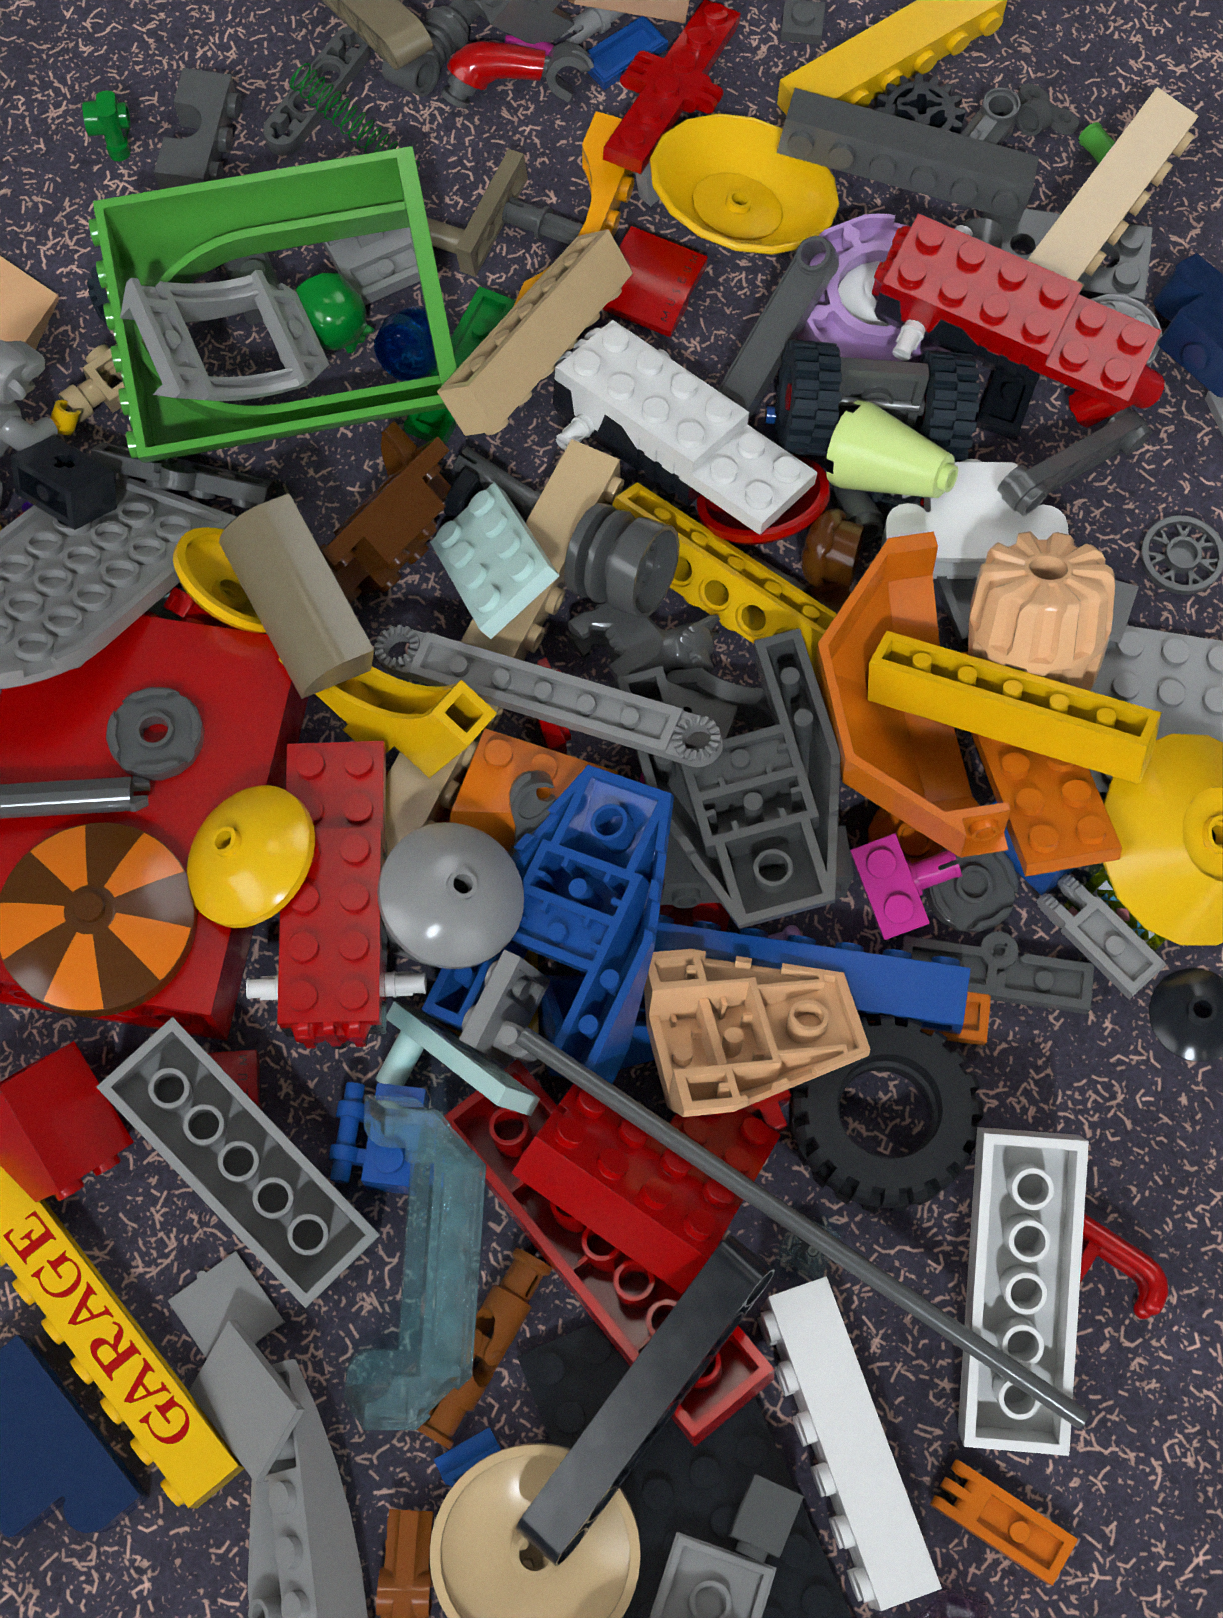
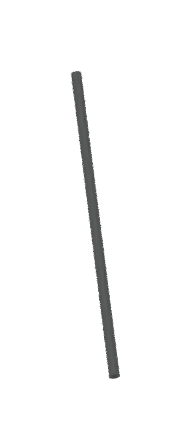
M527 1026L515 1042L521 1048L1078 1429L1085 1424L1090 1414L1089 1410Z

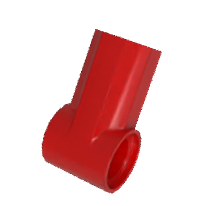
M1145 365L1125 408L1134 405L1137 408L1144 409L1155 404L1164 390L1165 381L1163 376L1148 365ZM1075 390L1074 394L1069 396L1070 410L1074 413L1077 422L1086 428L1122 410L1078 390Z

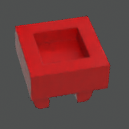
M785 1090L743 1109L763 1121L777 1133L785 1131L784 1127H787V1123L780 1107L788 1104L791 1094L789 1090Z

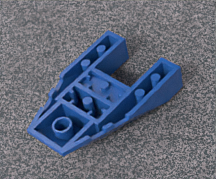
M587 765L547 809L550 814L531 835L526 833L513 847L517 851L511 858L522 880L524 909L519 927L511 941L498 954L479 965L463 969L441 968L421 1010L442 1025L462 1033L464 1016L471 1006L477 1004L485 988L484 980L486 973L492 963L500 959L504 950L523 959L528 950L587 973L555 1039L554 1045L613 1084L629 1050L655 947L674 796L669 792Z

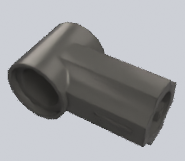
M997 87L991 89L986 93L980 110L961 135L1000 145L1011 137L1020 109L1018 95L1007 88Z

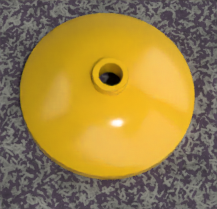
M202 527L186 532L174 548L173 564L179 581L187 594L207 613L230 626L249 632L266 633L219 544V539L224 529Z
M260 785L235 793L219 804L207 816L193 840L187 863L188 882L194 905L205 917L225 927L243 928L259 924L271 918L289 903L303 884L314 854V826L305 805L297 797L282 788Z

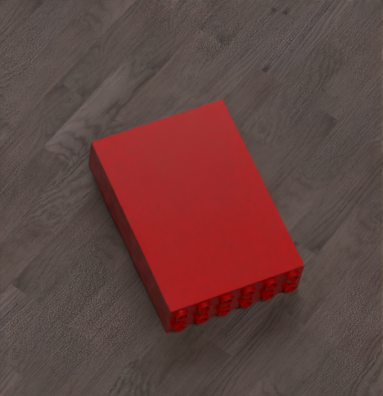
M146 611L104 649L85 661L81 667L70 669L62 674L35 683L2 689L0 694V784L131 777L133 779V775L126 773L114 760L106 739L107 725L113 711L116 712L124 704L123 700L133 692L149 687L170 688L190 700L199 711L205 733L203 748L191 766L181 774L165 780H149L150 791L134 792V796L148 795L149 806L138 811L0 819V893L9 874L17 863L37 844L65 829L90 823L122 824L152 835L175 854L187 873L188 857L196 833L207 816L219 804L235 793L254 786L269 785L285 790L287 744H298L309 696L301 699L284 665L278 660L280 657L267 634L241 630L227 625L225 628L209 626L194 618H182L180 621L164 619L155 613ZM163 724L151 725L144 732L143 740L151 743L162 740L168 732V727ZM198 910L197 930L191 951L178 974L163 990L148 1001L130 1010L108 1016L86 1018L160 1029L173 1017L189 1035L227 1041L255 925L243 928L225 927L208 919ZM0 956L1 1004L60 1013L44 1006L28 995L10 975Z

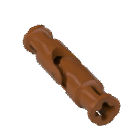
M517 1247L512 1253L514 1259L500 1284L493 1285L467 1333L434 1387L437 1393L423 1418L416 1420L412 1427L449 1450L454 1444L452 1437L467 1411H474L496 1368L532 1309L529 1302L543 1277H548L552 1271V1268L546 1263ZM494 1326V1334L490 1339L486 1335L489 1329ZM475 1356H477L481 1360L478 1366L473 1370Z

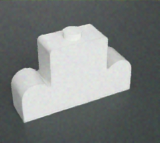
M966 459L955 462V466L958 467V477L950 492H944L939 498L924 497V509L916 504L906 503L900 504L890 511L884 528L881 548L888 538L934 531L938 551L933 579H937V576H947L948 579H973L978 577L980 566L985 564L988 551L997 542L1009 547L1016 544L1018 533L1029 531L1038 540H1047L1055 532L1069 535L1068 523L1064 514L1053 506L1039 505L1028 515L1022 516L1002 499V495L997 491V488L1001 481L1013 469L1018 467L1016 463L982 462L978 459Z

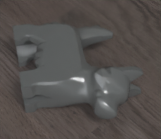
M607 601L598 604L592 611L582 612L569 620L568 629L571 631L569 639L583 659L590 655L592 647H606L607 653L611 654L610 661L613 662L609 665V671L615 678L609 685L612 688L619 689L618 677L663 666L665 674L678 668H702L711 673L714 666L710 655L714 651V641L720 636L718 632L711 630L720 618L718 615H710L698 622L686 623L666 631L660 629L649 616L639 618L616 610Z

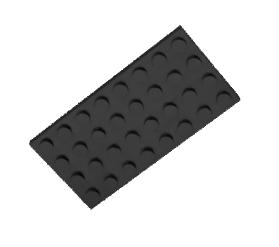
M595 1322L517 1356L552 1444L570 1449L630 1368L627 1361ZM755 1397L695 1447L673 1419L670 1418L620 1488L623 1490L634 1512L641 1544L639 1576L635 1592L624 1614V1618L650 1617L676 1532L748 1557L735 1550L739 1540L728 1536L752 1475H759L797 1493ZM801 1502L780 1558L768 1554L764 1562L777 1569L762 1618H852Z

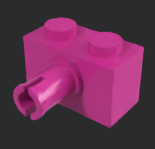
M896 833L850 850L851 858L883 940L930 924L920 898L923 895L922 890L956 877H962L959 864L943 870L938 869L940 865L956 860L955 854L948 849L914 863H911L910 859L906 860Z

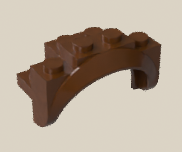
M395 421L390 423L381 432V453L388 478L333 532L335 537L327 545L324 543L319 546L349 604L360 594L363 597L377 589L381 593L388 591L402 577L398 570L406 562L409 565L415 563L429 550L430 547L426 542L437 531L436 527L438 525L434 518L446 507L442 500L451 489V486L439 473L442 467L438 462L450 451L439 437L417 448Z

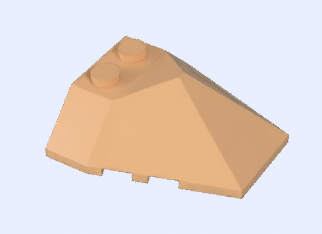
M696 949L653 952L644 987L647 1031L666 1105L682 1117L734 1112L869 1056L871 1049L843 972L782 963L781 969L751 965L752 958L736 956L735 962L705 958L706 951Z

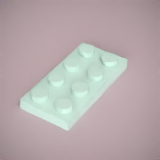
M495 482L486 490L478 492L471 499L468 507L453 521L445 523L437 532L436 537L430 541L478 628L490 639L559 577V574L506 492Z

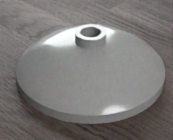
M444 822L416 829L405 836L392 849L379 875L377 888L378 905L387 930L397 944L408 954L431 966L445 969H463L488 961L503 950L511 941L522 919L524 890L514 861L495 839L481 830L468 825ZM455 879H460L466 883L467 893H459L454 888L453 882Z

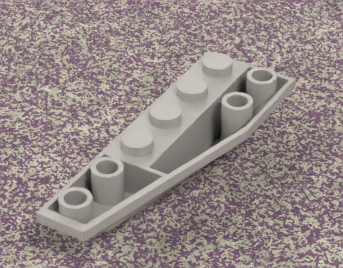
M296 1359L272 1364L271 1366L305 1410L264 1481L255 1483L252 1479L248 1563V1618H368L362 1568L351 1513L338 1466L319 1412Z

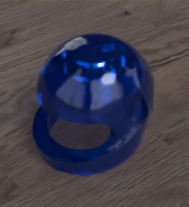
M410 306L390 314L383 320L375 337L374 351L382 368L398 380L410 381L421 379L431 374L437 368L426 310L423 306Z

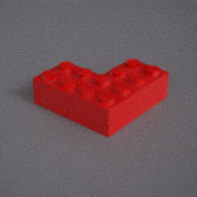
M575 1084L571 1086L511 1172V1174L681 1294L684 1293L714 1253L743 1202V1199ZM743 1108L734 1112L682 1117L675 1112L668 1122L753 1181L757 1178L781 1136Z

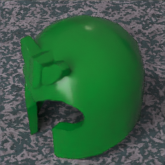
M322 273L308 278L295 290L323 350L337 351L345 348L347 353L352 354L358 343H363L366 338L365 336L374 332V328L366 324L364 301L342 274Z

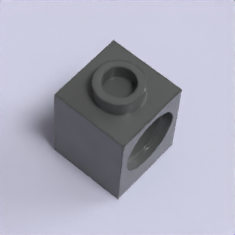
M752 1475L728 1536L739 1540L735 1550L762 1563L765 1562L768 1554L780 1558L804 1496L759 1475Z

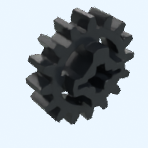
M921 73L916 74L914 82H909L904 75L900 76L898 87L888 83L885 95H878L875 108L879 112L961 134L965 116V109L960 108L961 95L950 97L952 90L950 83L941 88L937 86V76H933L929 82H924Z

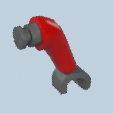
M495 41L468 43L455 52L449 60L447 69L451 72L448 78L450 87L445 86L441 95L451 104L467 109L470 104L468 96H474L477 89L485 90L490 83L497 79L540 81L541 77H544L550 90L559 98L569 102L573 95L572 85L558 77L557 72L565 66L575 67L581 73L591 71V68H594V62L586 50L572 42H564L554 46L548 56H545V50Z

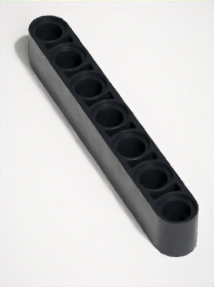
M733 1235L724 1240L711 1255L519 1520L516 1531L555 1566L560 1565L578 1546L774 1275L775 1270Z

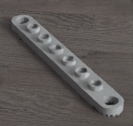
M397 625L395 628L391 626L388 631H382L381 637H377V643L374 645L375 656L381 666L391 674L435 687L452 685L462 680L488 704L688 766H707L720 756L723 749V738L720 729L715 721L710 720L707 716L702 717L701 715L692 714L679 707L433 633H423L410 629L408 626ZM403 641L409 642L410 649L407 651L408 655L404 654V658L398 657L399 660L396 658L392 660L388 656L389 650L394 644ZM695 732H705L711 736V741L708 743L709 746H705L704 750L699 749L700 752L696 750L691 752V749H687L685 746L687 738Z

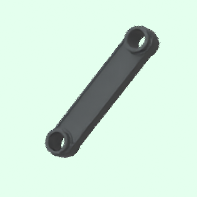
M819 236L808 237L799 245L797 253L717 390L750 412L747 424H749L750 418L782 365L783 352H785L786 344L789 343V340L797 339L827 285L838 270L839 255L832 243L826 238ZM823 252L826 253L821 263L810 266L811 259L815 255Z
M1127 407L1117 412L1100 430L1028 469L1024 464L1019 465L1001 481L997 491L1014 511H1018L1022 516H1026L1036 509L1050 492L1121 451L1126 456L1131 455L1149 439L1153 431L1148 427L1146 420L1136 411H1132Z

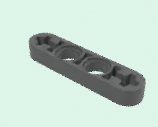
M349 26L340 29L312 62L310 72L317 69V75L312 83L302 90V96H309L311 88L323 72L335 71L339 73L340 76L336 81L331 83L324 82L320 90L310 97V100L317 103L325 87L333 83L334 86L331 93L324 101L318 104L319 111L325 110L330 98L337 91L343 93L371 56L370 46ZM355 43H358L359 49L352 46H354ZM345 45L351 47L347 53L345 52ZM309 67L294 86L298 85L304 79V77L308 73ZM316 71L307 78L304 86L311 81ZM319 81L317 83L312 93H314L319 88V86L322 84V81ZM301 85L298 86V87H296V88H294V89H296V90L300 89V88H301ZM332 85L326 89V91L321 96L320 100H322L327 95ZM291 89L263 126L266 145L274 154L281 156L296 152L324 117V112L318 113L316 108L309 112H300L295 108L300 101L308 100V98L300 96V91ZM340 93L332 99L328 107L336 101ZM289 128V137L282 135L279 139H276V132L284 134Z

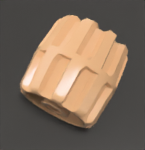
M1031 531L1018 533L1016 544L1009 547L997 542L988 551L985 564L980 566L969 612L968 655L1091 691L1097 680L1108 646L1113 620L1115 575L1113 569L1105 564L1106 559L1102 552L1089 544L1075 547L1074 539L1071 535L1059 532L1053 533L1047 540H1038Z

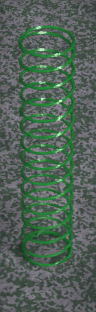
M310 63L300 66L290 80V88L294 91H300L302 98H308L309 105H316L318 113L324 112L326 120L332 119L334 127H340L341 133L348 134L350 141L357 140V147H365V154H368L366 152L367 146L379 136L382 127L376 128L368 138L366 145L360 147L358 145L359 139L371 129L374 120L371 119L364 125L358 138L351 139L350 133L362 123L366 113H361L351 125L350 130L343 132L342 126L354 116L358 106L354 105L351 107L341 124L335 125L334 118L345 110L350 99H344L337 107L333 117L327 118L326 111L337 103L342 92L337 91L330 98L325 110L319 111L318 104L328 97L334 85L332 83L326 86L320 94L317 103L311 104L310 97L316 94L323 86L325 76L315 82L309 96L303 97L301 92L315 79L317 69L310 72ZM305 65H309L308 73L298 85L293 86L299 71ZM316 71L311 81L304 86L307 78ZM324 78L319 88L314 93H312L317 83ZM301 85V88H300V89H298V90L294 89V88H296V87H298V86ZM332 85L327 95L322 100H320L321 96L326 91V89ZM340 93L336 101L328 107L332 99ZM348 100L344 108L336 115L340 106ZM356 107L353 114L345 121V118L350 113V111ZM364 114L361 121L353 128L356 121ZM372 121L370 127L361 135L365 127ZM378 129H380L379 132H378V134L374 137V139H372V140L370 141V139L372 138V136L374 135V133H375ZM386 134L379 141L373 153L378 152L384 147L390 138V134ZM388 136L383 145L379 149H377L380 143L384 140V138ZM398 141L393 142L387 150H389L395 143L396 145L393 149H396V147L398 146ZM415 160L416 162L418 161V165H417V170H418V168H419V166H420V160Z

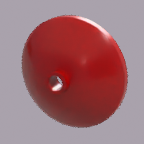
M792 454L818 472L815 484L760 535L703 495L697 498V510L703 526L708 528L717 537L739 544H767L789 538L811 525L826 508L830 498V485L826 472L816 462L806 457Z

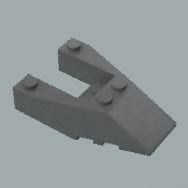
M800 628L754 641L756 667L775 726L723 739V749L720 756L713 763L703 767L688 766L635 749L646 785L669 792L674 796L670 833L739 929L835 903L840 751ZM663 666L617 678L619 690L674 706ZM709 744L690 748L691 752L693 750L700 752L699 749L704 750V747L709 746Z

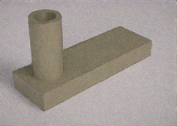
M511 149L507 150L465 230L427 217L432 246L456 254L461 272L474 277L477 276L504 225L502 213L506 202H509L510 197L518 199L525 186L528 176L523 153Z

